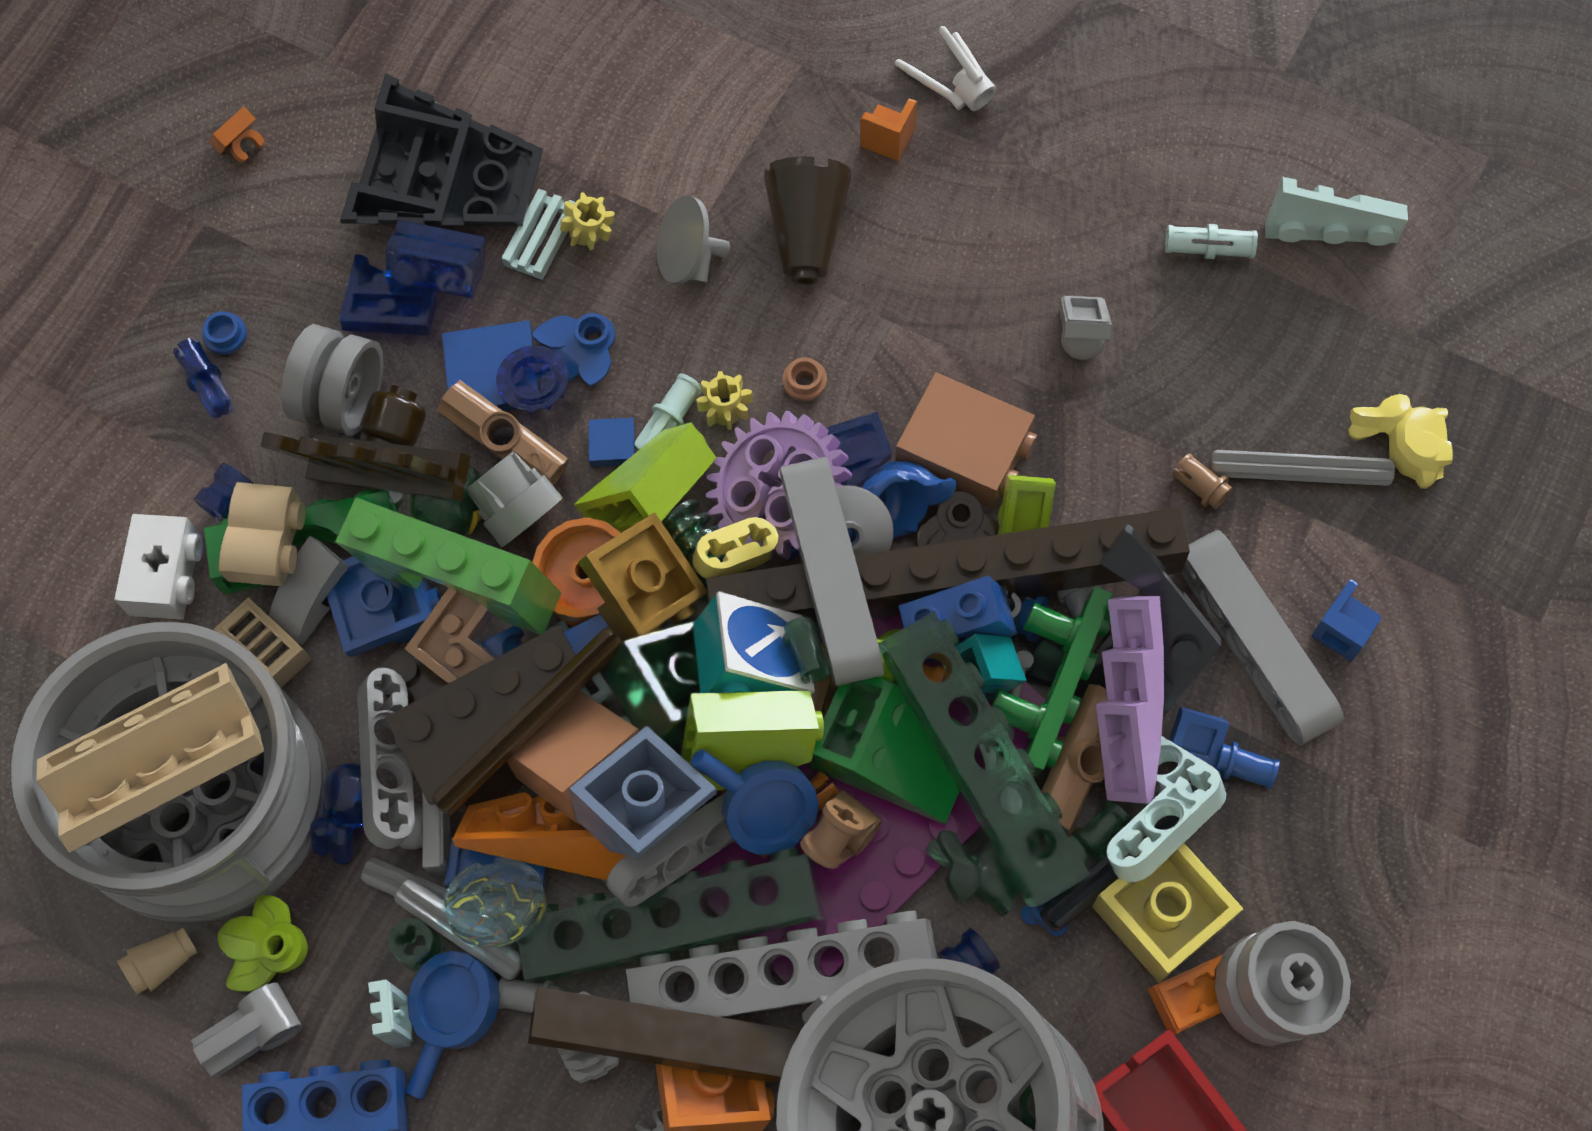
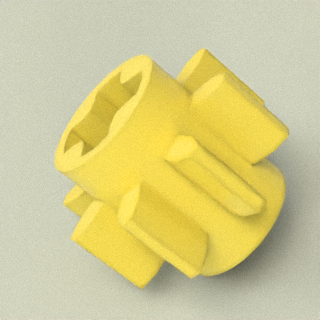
M582 192L580 199L575 204L569 201L564 203L563 214L566 217L561 219L560 231H569L571 246L579 244L588 246L590 250H593L594 244L599 238L603 241H609L612 231L609 226L613 224L615 213L613 211H605L603 205L604 198L602 196L596 199L594 197H587Z
M718 371L717 377L713 378L710 382L702 380L701 388L705 396H701L696 400L698 411H708V426L711 427L718 423L726 425V428L731 430L732 424L740 418L742 420L749 419L748 408L745 405L753 402L752 390H742L743 381L740 374L733 378L724 375L722 371ZM729 398V402L721 403V399Z

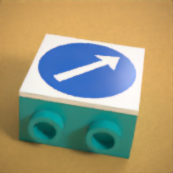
M718 591L693 623L700 693L810 691L812 695L815 692L803 616Z

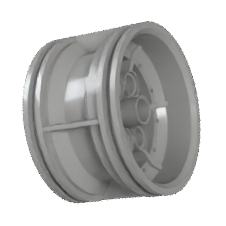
M153 622L123 628L98 638L72 654L45 680L26 709L18 728L11 761V782L16 808L25 830L41 852L59 868L84 883L98 888L106 896L127 909L163 922L201 923L222 919L254 906L259 895H271L294 874L311 851L324 821L328 803L329 776L325 752L319 736L303 711L273 679L265 667L238 642L209 628L188 623ZM226 663L260 731L264 752L69 853L58 837V812L36 781L37 759ZM264 758L262 777L256 774L253 769ZM230 781L227 793L221 798L213 799L212 794L215 787L221 782ZM183 813H189V820L186 826L179 831L172 832V825L175 819ZM228 831H232V833L223 840L224 834ZM158 846L163 862L142 861L137 858L151 848Z
M936 958L907 959L873 968L840 987L819 1006L800 1031L785 1063L779 1085L776 1119L777 1131H852V1116L861 1123L859 1131H1033L1013 1117L1010 1112L1016 1100L1031 1085L1035 1102V1131H1104L1100 1101L1091 1076L1078 1053L1064 1036L1044 1019L1022 995L1000 978L966 963ZM958 1025L977 1028L990 1033V1035L967 1048L964 1046ZM893 1044H895V1053L893 1056L887 1057L882 1055L887 1049H889ZM940 1057H948L949 1068L946 1075L940 1080L931 1081L929 1068L932 1062ZM995 1078L997 1082L995 1096L986 1103H978L976 1100L978 1085L985 1079ZM904 1088L906 1094L905 1104L896 1113L889 1114L887 1110L888 1097L896 1089Z

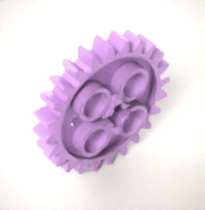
M785 411L780 422L776 415L768 412L765 425H762L753 417L750 419V432L746 434L737 427L734 430L738 441L735 444L727 441L721 443L728 454L725 458L717 457L714 461L720 467L719 473L707 475L706 479L717 485V488L707 492L705 495L712 502L718 503L708 511L709 515L717 520H721L716 527L717 530L747 518L757 517L763 519L766 517V521L770 522L778 533V543L769 560L773 558L775 550L779 556L787 560L790 558L791 546H794L798 551L799 547L791 518L786 522H782L783 514L788 509L781 480L780 467L827 456L836 487L843 486L841 482L850 479L852 473L845 467H841L849 459L841 449L836 450L841 442L832 434L827 435L829 430L820 422L814 425V421L805 414L797 421V417L790 411ZM775 450L771 461L762 465L766 453ZM777 483L782 484L780 487H776ZM756 491L753 502L744 507L747 495ZM748 536L745 543L757 542L760 547L763 545L762 540L753 541L750 536Z

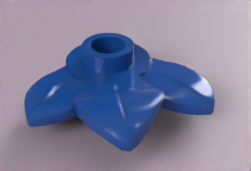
M588 313L577 320L569 316L560 315L544 322L532 333L533 338L537 342L551 350L543 369L545 381L566 383L580 375L581 379L592 387L603 380L608 374L611 367L609 350L615 342L616 334L613 324L606 317L597 313ZM598 333L601 335L596 340H586L590 334Z

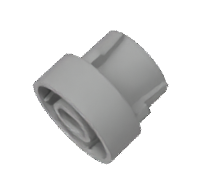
M511 452L466 489L480 509L478 513L485 521L483 523L484 527L501 547L517 537L563 498L545 475L541 476L535 468L530 469L514 452Z

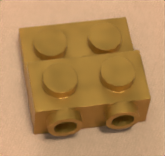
M656 513L651 514L578 561L605 603L599 606L597 610L609 628L622 640L624 644L623 649L634 641L641 649L664 634L660 627L661 623L669 619L673 626L677 625L698 611L692 602L708 592Z

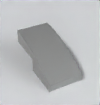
M309 536L297 553V564L294 573L288 574L284 586L278 587L271 605L269 617L297 643L303 645L330 610V607L323 600L349 568V565L321 541Z

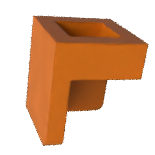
M909 98L901 113L879 104L873 114L864 112L860 119V147L899 162L916 130L917 101Z

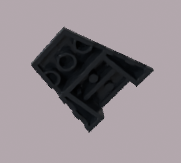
M385 73L374 108L376 131L360 182L351 183L340 218L341 224L523 226L543 149L492 124L490 127L474 121L471 114L459 108H456L455 111L435 102L434 96L419 89L414 92L400 85L399 79Z

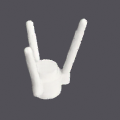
M945 26L939 28V33L963 67L952 82L955 86V92L903 60L897 59L895 61L896 67L948 99L957 110L962 109L965 105L971 111L979 110L993 98L997 90L996 86L984 74L959 33L954 32L951 35Z

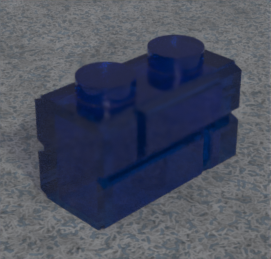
M399 220L394 229V234L391 235L386 247L385 279L387 282L473 298L484 272L486 238Z

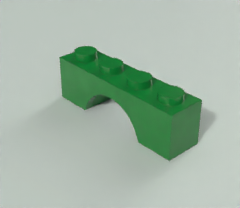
M378 490L361 491L355 497L338 501L332 499L314 501L308 507H305L304 526L301 530H296L292 546L297 548L303 545L309 536L321 542L340 546L335 541L355 498L398 512L397 507L388 491L380 492ZM228 519L219 522V525L204 528L210 579L223 595L269 586L227 581L219 571V558L223 537L228 527Z

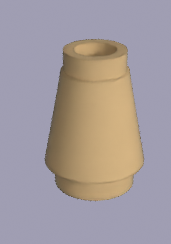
M182 927L176 932L168 933L126 949L127 955L117 960V963L138 995L146 989L152 992L187 962L191 956L198 952Z

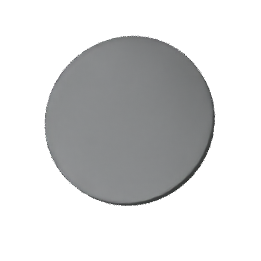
M685 195L672 203L662 220L657 239L658 267L664 279L671 283L682 284L688 280L707 283L711 255L726 258L730 252V243L726 240L709 237V219L704 204L696 197Z

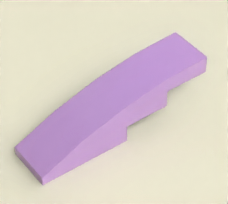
M1119 596L1108 600L1113 648L1102 652L1107 700L1096 704L1107 800L1148 804L1154 799L1161 750L1164 706V645L1160 596Z

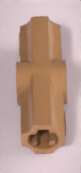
M461 380L450 386L441 398L436 411L487 448L494 457L503 460L511 452H514L530 469L535 468L541 476L545 475L553 486L564 474L570 462L567 457L521 425L512 414L502 411ZM511 427L514 429V436L508 444H493V435L499 428Z
M1088 685L1067 735L1057 738V740L1063 742L1061 752L1053 769H1050L1051 771L1031 813L1032 819L1063 834H1071L1092 784L1104 779L1096 704L1107 700L1106 688L1100 685Z

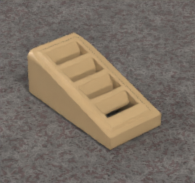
M249 597L214 628L216 632L224 634L247 649L265 667L281 688L312 660L307 652ZM251 613L255 618L234 636L231 631ZM260 625L265 627L247 646L242 644ZM274 635L276 639L256 657L253 653ZM283 645L287 648L270 666L264 665Z

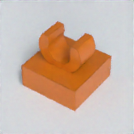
M243 106L212 134L209 143L220 155L231 146L232 156L238 162L244 163L247 161L248 156L242 151L240 142L249 140L260 149L264 144V139L257 131L250 129L256 118Z

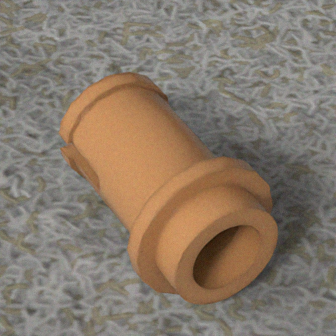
M1191 453L1187 454L1177 464L1180 469L1175 468L1171 474L1174 479L1179 480L1202 499L1201 505L1204 507L1210 505L1217 509L1233 490L1227 484L1228 478L1226 476L1218 477L1195 459Z

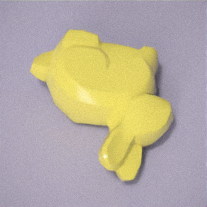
M1398 394L1383 400L1378 407H1356L1351 410L1350 419L1352 424L1348 430L1349 437L1352 440L1359 441L1380 432L1386 433L1389 436V459L1394 461L1396 469L1401 474L1416 480L1421 489H1427L1436 480L1443 478L1444 466L1452 464L1453 450L1451 442L1447 441L1445 419L1448 416L1447 408L1430 409L1423 406L1412 408L1407 395Z

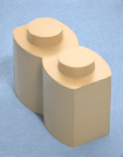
M236 483L229 507L228 527L223 537L219 558V571L227 581L284 586L287 575L294 573L297 564V549L295 546H292V541L296 530H301L304 526L306 509L304 502H300V498L293 487Z

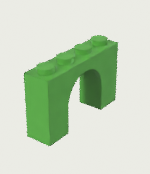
M355 498L335 541L378 576L418 590L423 577L477 601L500 621L538 635L545 632L561 595V591L529 559L359 498Z

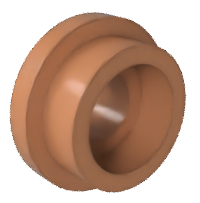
M807 357L798 358L790 363L784 370L782 377L784 390L791 398L798 401H811L818 398L827 386V374L824 367L814 359ZM807 377L813 382L810 385H799L797 381Z

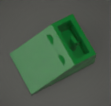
M875 677L838 686L823 719V739L815 743L812 760L809 762L810 768L818 772L821 771L827 776L945 825L978 749L979 742L976 735L979 734L896 684L882 678Z

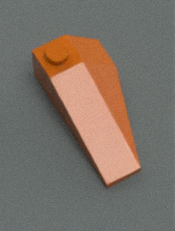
M526 792L469 805L452 839L455 847L602 880H607L615 865L627 856L609 851L584 826L577 824L541 796L531 798Z

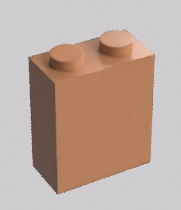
M935 372L896 445L895 461H909L925 466L942 480L952 478L957 482L955 492L963 491L970 493L981 504L994 509L1000 495L1004 496L1007 475L1018 476L1019 472L1015 471L1014 468L1019 458L1027 460L1033 450L1038 437L1037 434L1032 433L1035 415Z
M578 691L507 760V763L520 782L582 826L576 820L569 788L639 733V730L589 696Z

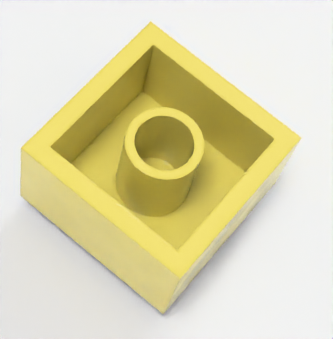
M1185 843L1147 878L1137 882H1126L1118 878L1098 895L1092 906L1158 983H1161L1231 923L1243 910L1242 906Z

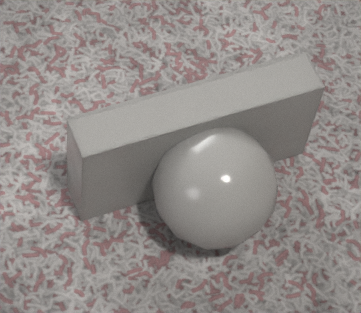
M1082 296L1061 297L1059 312L1063 328L1061 335L1063 349L1069 356L1081 361L1094 358L1101 352L1105 340H1110L1112 323L1105 299L1103 297Z
M422 792V803L414 802V829L398 846L409 850H417L423 847V869L432 878H441L446 876L451 843V815L443 813L435 804L430 805ZM389 823L390 831L394 832L397 829V825Z

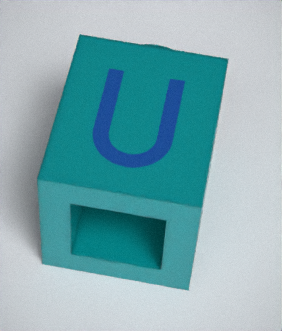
M974 634L940 655L955 699L992 701L995 699L999 689L1008 692L1027 681L1011 637Z

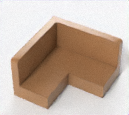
M448 588L407 644L405 650L449 684L497 658L475 640L493 614L477 601Z

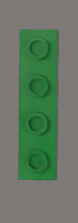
M1095 586L1086 597L1080 615H1076L1074 619L1038 603L1033 604L1023 629L1062 645L1064 655L1044 703L1041 702L1038 706L999 689L990 708L989 717L1028 733L1027 738L1030 740L1018 771L1022 770L1023 773L1036 778L1045 767L1053 769L1063 746V742L1056 739L1062 722L1070 725L1081 700L1080 697L1073 695L1079 679L1088 680L1098 657V654L1091 652L1096 636L1104 638L1111 625L1108 600L1112 598L1113 593Z

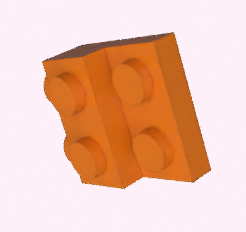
M656 1064L664 1131H763L773 1118L775 1108L774 1096L771 1088L765 1087V1081Z

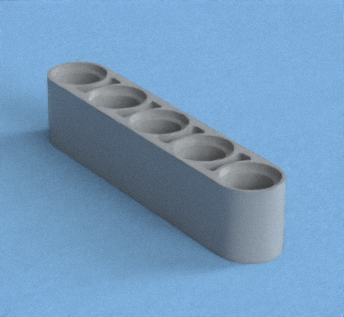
M825 456L780 467V475L834 685L837 687L883 676L884 668L829 460Z
M1215 530L1189 544L1190 553L1181 575L1290 739L1301 746L1343 723V711L1336 697L1228 538L1221 531Z

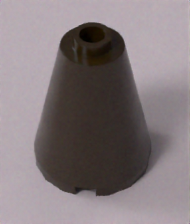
M810 156L788 157L770 163L769 170L765 168L764 182L783 272L787 276L792 277L794 283L804 285L815 284L818 282L819 277L825 276L828 272L851 182V170L847 165L832 159H828V167L814 165V157Z

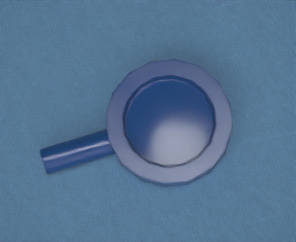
M699 749L693 755L691 766L726 789L721 813L726 829L742 849L757 855L778 854L798 844L800 839L807 834L808 830L815 823L819 805L815 788L798 767L784 761H763L747 767L738 774L704 749Z
M457 951L437 954L421 966L411 982L407 999L409 1020L416 1034L425 1041L405 1090V1093L413 1097L424 1099L444 1048L457 1050L472 1046L487 1034L496 1019L500 1003L498 980L491 968L471 954Z

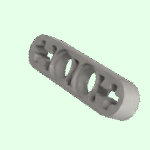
M377 668L366 677L359 686L357 693L363 827L365 835L371 843L383 849H391L400 845L414 829L412 770L396 738L395 744L388 745L382 743L375 736L374 726L382 725L391 730L385 717L407 706L408 694L406 683L401 675L388 668ZM377 685L381 686L382 691L374 688ZM383 693L386 695H390V697L384 703ZM386 769L392 772L397 779V788L390 789L380 784L376 776V770ZM395 802V803L389 808V803ZM387 813L389 823L397 825V829L394 832L390 831L389 823L381 821Z
M724 794L691 814L640 858L626 856L619 861L608 876V890L624 905L628 907L636 906L734 842L735 840L726 829L721 813Z

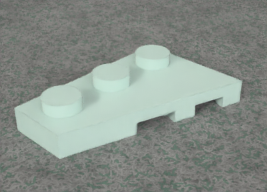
M1282 176L1265 222V238L1280 239L1284 242L1322 240L1329 244H1339L1345 241L1368 242L1375 246L1397 243L1408 222L1407 205L1365 195H1357L1349 199L1334 196L1333 188L1318 185L1314 191L1297 188L1296 179Z

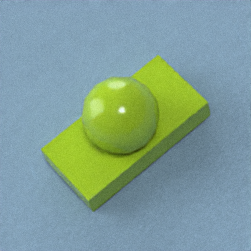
M1007 475L1003 503L998 511V535L1049 527L1056 486L1055 481L1051 478Z

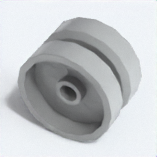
M316 324L306 327L294 342L282 377L281 401L282 409L287 418L311 425H317L322 422L325 429L354 436L361 431L360 422L370 396L373 392L380 391L384 363L383 351L379 342L352 334L344 338L340 331Z
M1297 921L1273 924L1258 933H1253L1240 939L1226 949L1216 968L1215 992L1221 1012L1231 1027L1247 1040L1268 1047L1290 1044L1302 1040L1304 1037L1314 1036L1327 1031L1341 1020L1350 1000V975L1345 958L1335 943L1316 927Z

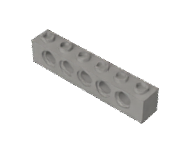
M906 911L886 915L887 925L868 928L866 919L853 920L836 924L837 933L818 936L817 928H808L787 932L788 942L769 945L768 937L763 936L737 941L739 950L725 953L719 952V945H709L689 949L690 959L671 962L670 953L641 957V967L626 969L630 1002L723 1018L813 1003L818 997L831 996L836 990L855 977L876 968L870 959V948L879 939L885 938L892 943L895 951L892 962L918 958L937 959L931 920L926 918L917 919L916 911ZM836 947L843 954L844 966L839 974L829 977L821 969L820 960L822 954L827 949ZM785 955L793 963L794 974L788 983L780 985L773 979L771 968L778 957ZM732 964L738 965L744 974V983L736 993H730L723 984L724 971ZM686 972L692 977L695 989L693 995L683 1002L676 996L674 985L678 976Z

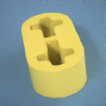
M757 517L747 518L701 537L694 551L692 564L695 571L705 579L742 573L769 561L778 543V533L776 528L765 519ZM748 536H750L753 541L762 540V547H760V545L757 542L745 544ZM711 551L714 556H720L725 553L726 555L723 562H720L717 557L708 558V552Z

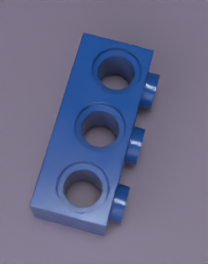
M370 1060L360 1063V1071L340 1073V1066H319L309 1069V1077L290 1079L289 1072L258 1075V1083L242 1085V1131H409L407 1093H405L407 1088L406 1072L396 1066L391 1067V1060ZM384 1085L388 1094L385 1105L378 1111L369 1112L366 1106L368 1093L374 1087ZM333 1091L336 1096L334 1110L330 1115L319 1118L316 1114L317 1100L322 1094ZM281 1097L285 1104L284 1113L277 1122L268 1124L265 1118V1110L272 1100Z

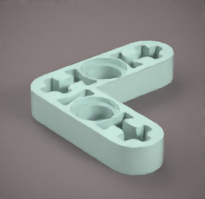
M1161 736L1159 765L1167 761H1174L1178 763V766L1171 773L1165 775L1157 774L1155 791L1159 795L1118 832L1107 847V856L1114 873L1119 879L1126 882H1137L1150 876L1214 815L1226 800L1227 794L1219 772L1211 765ZM1189 779L1191 780L1192 785L1198 788L1194 792L1192 791L1190 783L1188 782ZM1168 815L1179 817L1178 823L1170 829L1159 830L1154 828L1157 821L1162 817Z

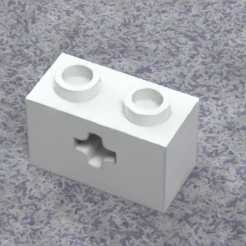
M132 514L114 601L129 616L184 620L186 606L192 603L195 594V582L192 578L195 561H200L203 554V538L187 517Z

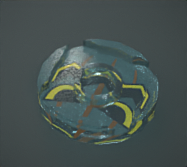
M495 858L494 864L482 866V863L479 862L467 867L457 875L445 892L444 899L445 915L452 933L467 944L488 948L505 946L522 939L538 925L545 912L546 895L537 871L525 862L508 858Z

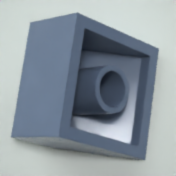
M647 726L569 788L576 820L609 851L635 858H640L717 794L716 788Z

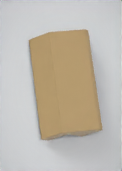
M225 663L37 759L36 781L58 812V837L70 853L264 752L256 722L231 670Z

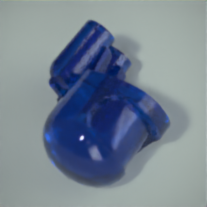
M344 763L335 767L327 774L322 785L324 817L314 819L310 825L312 851L317 855H325L332 852L333 860L338 864H346L352 860L354 829L363 827L361 766L356 763Z

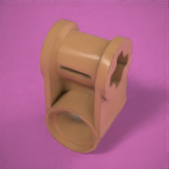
M842 790L834 799L827 801L822 809L823 813L817 822V827L804 836L800 843L801 848L805 854L818 864L827 868H838L839 865L853 855H859L867 847L880 829L883 820L845 790Z

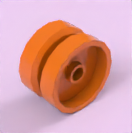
M586 517L564 522L549 531L538 545L532 563L561 591L553 613L571 628L600 614L597 608L605 603L578 563L584 556L621 534V532L605 521Z

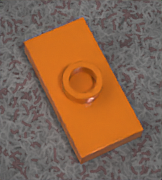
M1223 955L1147 989L1166 1029H1170L1174 1035L1222 1013L1215 992L1217 965Z

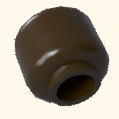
M392 385L389 392H373L360 422L361 431L367 435L366 441L414 447L426 419L425 409L415 402L418 394L396 385Z

